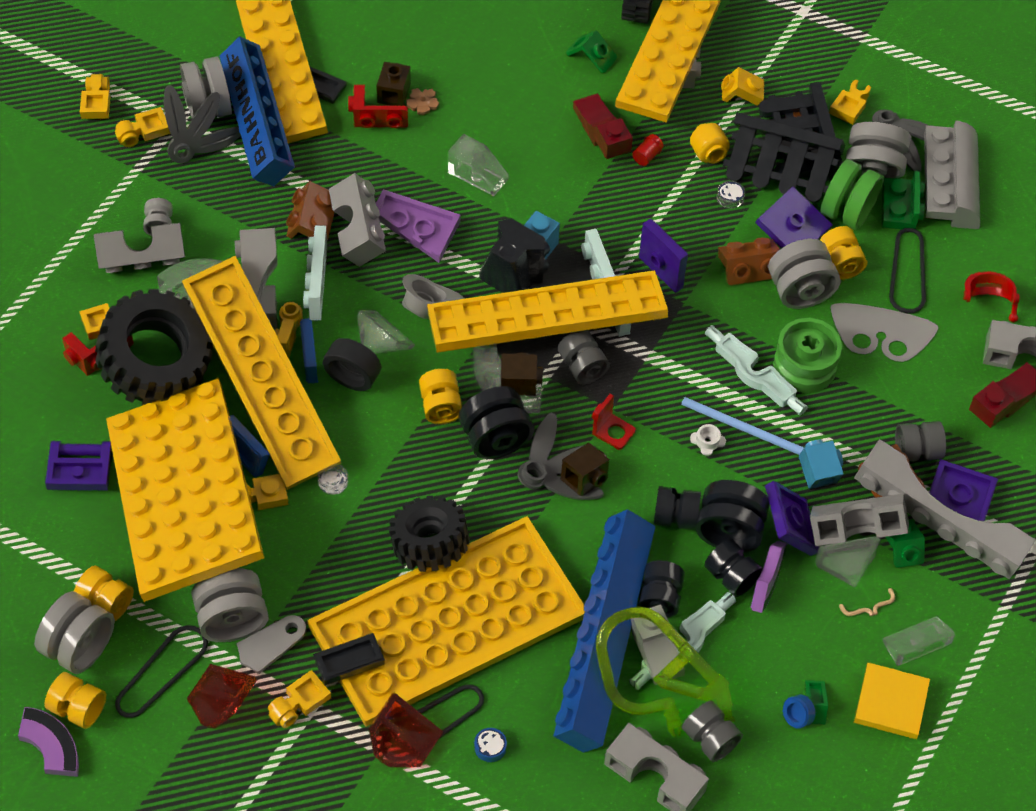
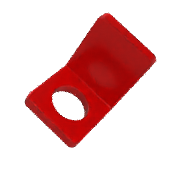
M609 394L604 402L595 408L592 414V419L594 420L592 435L614 448L622 450L635 434L636 428L612 414L614 395ZM613 426H619L625 431V435L620 439H614L609 436L608 430Z

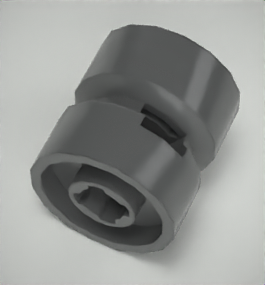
M589 330L572 332L558 345L559 354L569 366V370L578 384L585 385L595 382L610 367L609 361L602 350L598 348V344Z
M940 421L923 422L920 428L917 424L912 423L898 424L895 430V444L906 454L909 462L918 461L921 455L926 461L944 459L946 453L944 427Z
M711 700L696 708L685 720L682 729L694 742L701 741V750L714 763L728 755L740 743L743 734L730 720L724 721L725 714Z

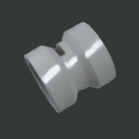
M152 198L146 201L144 205L146 217L143 223L146 234L152 236L151 226L172 224L170 218L173 207L170 201L163 198Z

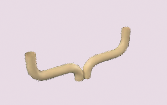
M889 588L888 592L891 598L875 604L873 611L869 608H861L849 612L843 604H840L839 607L846 616H854L864 612L873 616L878 614L877 609L879 607L894 602L895 593L892 588Z

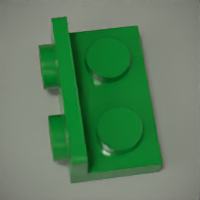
M914 171L912 180L884 177L882 228L916 229L918 220H923L925 204L920 203V198L924 196L925 182L920 181V171Z

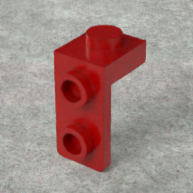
M354 85V96H348V111L353 112L354 127H408L407 106H366L365 85Z
M72 332L62 338L65 348L63 355L70 365H77L87 376L94 371L100 370L96 363V345L88 349ZM132 335L127 338L129 348L134 344Z

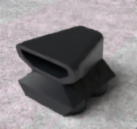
M512 218L498 221L497 242L479 271V278L502 293L530 289V281L543 283V275L549 269V264L545 257L550 252V246L543 236Z

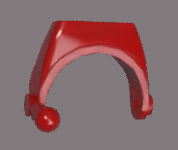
M987 271L971 274L966 279L963 300L970 302L972 296L983 294L1004 297L1012 302L1011 314L1008 317L1009 321L1012 323L1018 321L1017 309L1020 295L1017 293L1016 286L1010 278L1000 273Z

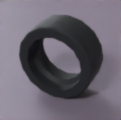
M347 338L335 340L322 362L325 371L337 383L355 391L370 389L382 368L381 362L374 352L365 345Z

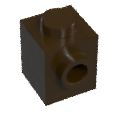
M384 62L376 85L377 103L390 106H404L411 85L410 66Z
M527 353L501 354L500 386L515 388L519 395L536 396V385L542 384L543 367L537 366V355Z
M588 442L562 459L560 480L579 496H583L606 482L610 459Z

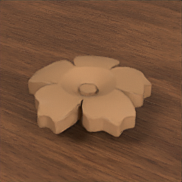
M418 88L412 89L410 99L406 100L407 107L412 111L417 110L418 115L428 114L430 110H436L439 106V102L435 98L436 92L433 89H424L423 92Z

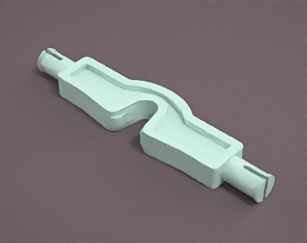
M713 325L705 331V335L716 343V352L735 367L736 374L746 385L762 390L780 407L788 405L799 416L807 410L808 406L796 397V388L787 382L773 366H768L760 371L752 370L759 359L758 354L754 350L743 344L731 333L724 336Z
M727 592L716 603L711 600L708 601L697 612L682 621L680 632L683 633L689 642L681 643L674 638L681 662L688 661L697 655L704 644L705 637L724 621L725 611L736 603V599L733 595L731 596V593ZM644 660L641 662V671L629 680L636 690H639L647 681L652 679Z

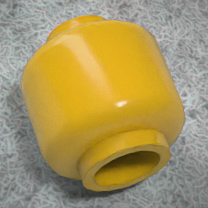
M716 123L699 125L690 137V144L698 159L704 163L715 164L722 161L730 148L728 138L721 126Z

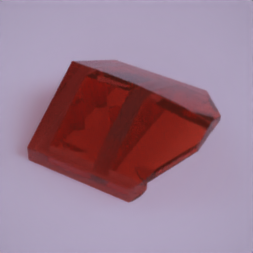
M210 664L187 697V700L200 723L208 728L215 729L234 716L257 679L252 675Z
M395 692L390 695L369 727L373 754L381 763L388 767H421L443 733L441 729Z

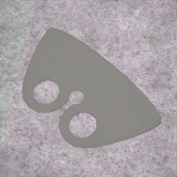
M837 303L830 307L835 326L847 348L858 354L873 352L878 345L876 334L883 332L886 334V338L882 341L881 346L884 355L891 360L904 362L916 356L931 341L938 330V326L927 319L899 311L850 303ZM857 334H865L870 338L871 344L869 347L861 349L853 344L852 339ZM894 341L903 342L907 347V351L902 356L893 355L889 351V344Z

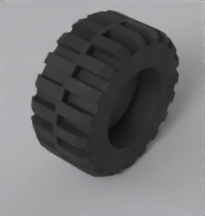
M149 289L146 294H143L142 290L132 292L130 299L128 296L120 298L116 306H111L107 311L96 342L97 367L102 369L101 376L106 383L112 382L111 390L117 395L122 392L126 395L125 400L133 403L136 399L142 401V405L156 400H168L171 395L188 390L201 383L213 352L211 349L213 343L195 308L193 309L189 306L191 301L185 297L178 299L174 297V292L168 290L166 294L159 293V289ZM142 330L162 332L177 344L181 358L167 366L149 365L139 360L132 353L128 346L127 338Z

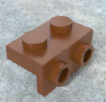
M309 181L302 189L298 188L292 197L294 207L286 221V225L289 226L286 236L292 239L299 232L307 237H314L315 225L326 226L328 240L335 213L332 209L329 190Z
M757 238L754 242H730L727 246L718 247V258L726 267L727 283L729 285L772 279L768 270V264L775 253L780 250L773 239Z

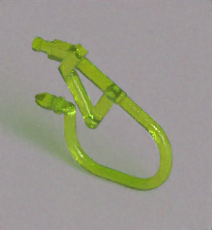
M632 607L614 613L603 623L597 635L596 653L605 691L613 704L619 709L634 715H645L665 710L664 716L667 719L669 733L676 737L674 728H677V734L681 736L682 724L678 715L680 712L679 709H676L673 698L668 697L643 704L633 703L623 698L615 685L607 651L608 637L619 623L629 619L643 618L654 623L680 652L653 678V681L662 689L705 702L716 698L717 706L725 714L724 721L730 720L735 722V718L732 716L733 704L728 687L730 683L722 675L717 674L661 614L645 607ZM690 662L709 684L703 688L673 679L672 677Z

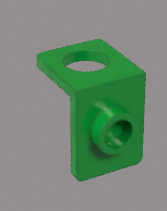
M597 30L579 37L566 51L567 56L583 50L600 73L606 72L617 59L615 52Z

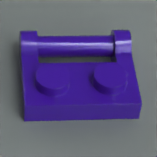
M51 441L45 480L47 490L108 491L111 459L113 458L111 442L103 441L102 444H62L61 441ZM62 455H63V456H100V458H61V457H62Z

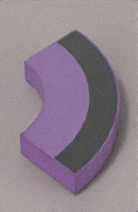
M776 541L770 546L764 568L756 582L751 604L753 611L762 613L768 605L781 571L788 543Z
M24 707L18 738L20 741L30 743L39 749L44 757L45 774L78 777V753L67 728L58 719L42 710Z

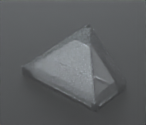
M360 310L357 314L361 344L368 347L375 354L413 349L415 344L377 311Z
M874 536L820 546L815 560L818 568L856 587L874 559L880 539Z

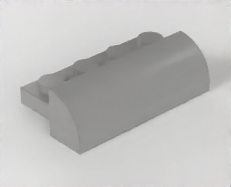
M955 121L953 128L926 125L924 131L925 218L951 220V227L979 229L980 192L978 134L971 125L961 121Z

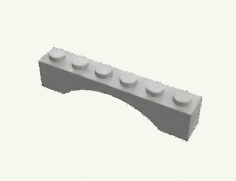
M275 228L240 230V240H235L236 258H241L242 269L259 302L269 276L278 265Z
M880 439L854 477L864 488L872 490L880 496L904 494L907 513L915 521L927 525L936 531L941 538L953 542L962 548L966 554L979 559L990 566L995 573L1003 575L1008 579L1020 567L1036 541L1011 523L978 521L946 507L921 485L911 470L906 456Z

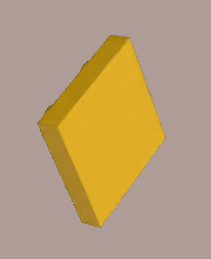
M867 663L854 723L917 740L930 679Z

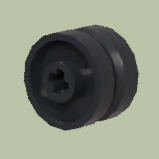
M500 386L484 390L471 397L459 411V422L464 432L468 435L470 446L478 458L488 460L510 455L522 448L534 434V424L524 409V403L519 393L512 387Z
M719 480L710 483L705 488L702 509L699 511L696 522L698 536L713 547H717L727 539H733L744 552L755 550L761 545L764 523L769 512L770 504L767 495L757 487L741 481Z

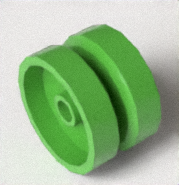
M846 159L830 182L821 205V214L833 220L843 214V225L859 230L875 205L883 185L884 175L872 169L867 170L862 175L861 164Z
M814 318L796 319L788 323L780 332L773 367L787 382L796 388L797 392H818L828 387L835 378L842 350L840 335L831 325L823 320Z

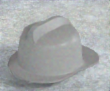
M407 274L403 277L402 283L406 293L402 305L421 318L429 319L427 304L465 299L459 293L438 285L423 276Z

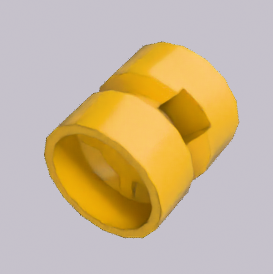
M848 226L836 227L821 237L820 241L826 244L832 263L835 264L840 275V280L855 277L867 267L868 262L852 228Z
M441 368L428 371L419 379V386L426 419L433 424H446L459 418V411L462 408V401L459 394L457 376L454 371Z
M97 565L91 566L82 574L74 589V592L89 599L92 606L98 605L112 613L115 621L127 610L134 594L133 587L120 579L113 580L112 574Z
M63 672L50 686L44 706L47 710L60 717L68 715L70 722L88 729L100 716L107 694L104 690L87 683L83 686L82 679L68 672Z

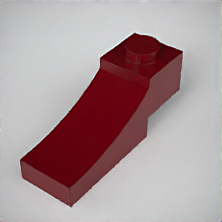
M598 93L573 101V109L594 147L599 146L606 159L631 152L632 135L622 118L617 119L609 111Z
M1026 362L1004 379L996 383L992 381L973 397L969 410L990 428L1005 416L1009 418L1036 396V369Z

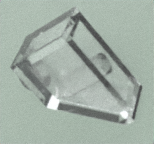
M465 134L448 151V173L492 196H495L509 179V174L489 148Z

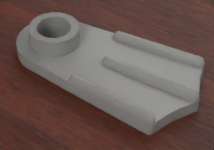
M296 615L286 616L238 642L237 647L241 665L260 674L305 636L306 624L304 620ZM289 628H297L295 633H287Z

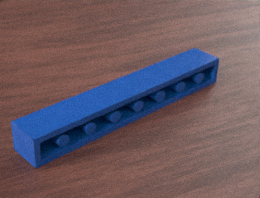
M628 509L609 517L605 523V534L602 545L597 553L598 561L595 572L591 577L592 585L589 597L584 605L585 613L582 625L577 632L578 640L575 652L570 660L571 668L568 680L563 687L564 696L555 719L556 727L553 736L583 753L599 748L604 743L632 626L631 614L635 613L655 530L653 524Z

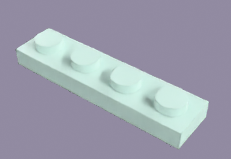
M315 225L314 237H309L308 240L309 254H307L305 289L309 291H304L303 304L304 308H309L310 320H321L327 256L326 226Z
M597 229L587 230L585 233V243L581 244L584 259H589L592 280L615 276ZM631 323L615 326L619 337L630 334Z

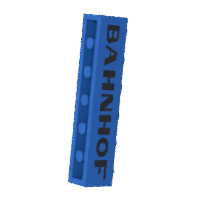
M239 36L219 57L253 179L275 186L295 166L260 45Z

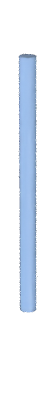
M684 397L681 405L795 454L800 455L804 447Z

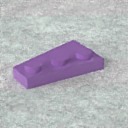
M384 189L376 202V206L380 211L379 221L440 263L461 222L460 214Z

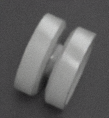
M218 56L203 60L202 69L204 77L201 76L200 69L194 61L180 64L182 90L191 118H193L206 98L214 92H218L220 95L216 116L219 118L232 115L228 87Z
M861 122L852 125L849 143L852 147L847 150L846 159L861 164L862 175L867 170L872 169L886 178H900L905 174L907 158L903 154L908 153L911 135L901 127L886 123Z
M817 239L798 240L786 245L775 253L768 264L769 273L776 285L783 305L788 308L803 309L822 303L836 292L841 283L840 275L835 264L832 263L826 244Z
M237 568L198 582L191 590L195 611L198 613L197 619L201 636L208 641L232 642L244 639L261 630L269 620L266 604L262 598L259 577L252 570Z
M77 592L65 593L56 600L42 619L35 636L34 645L36 651L49 659H58L60 666L74 674L82 673L94 664L108 644L114 629V616L98 605L92 606L89 599Z

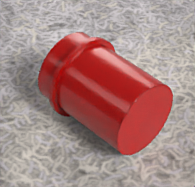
M650 134L633 151L632 156L639 165L647 166L656 155L661 153L664 144L658 136Z

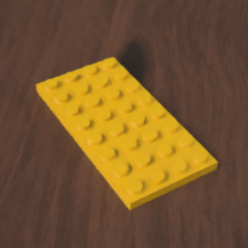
M219 378L171 395L168 400H156L106 418L139 593L144 602L265 558L223 387Z
M528 516L467 544L468 550L466 553L460 552L461 559L457 562L452 559L451 566L447 568L444 565H439V570L432 571L431 567H426V572H420L416 568L308 620V626L322 651L374 633L385 659V664L340 680L365 727L583 620L585 613L584 603Z

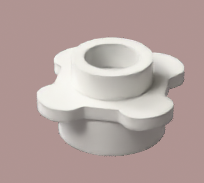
M711 424L701 426L697 433L694 432L690 436L691 443L697 444L701 449V453L705 456L711 455L713 450L718 447H724L726 439L724 436H721L720 430Z

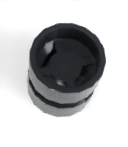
M659 486L653 525L671 527L673 523H677L679 529L696 531L701 492L684 489L680 494L677 493L676 488Z
M727 539L711 552L704 566L716 579L723 578L722 585L734 597H739L757 582L763 569L750 556L744 557V550L733 539Z
M657 560L649 562L646 565L643 576V587L638 603L639 609L643 611L661 605L667 618L676 616L679 612L681 596L678 593L683 588L684 570L679 565L669 561Z

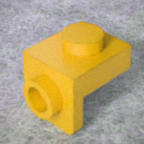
M740 67L730 75H726L722 81V100L725 102L731 100L735 95L757 106L764 100V79Z

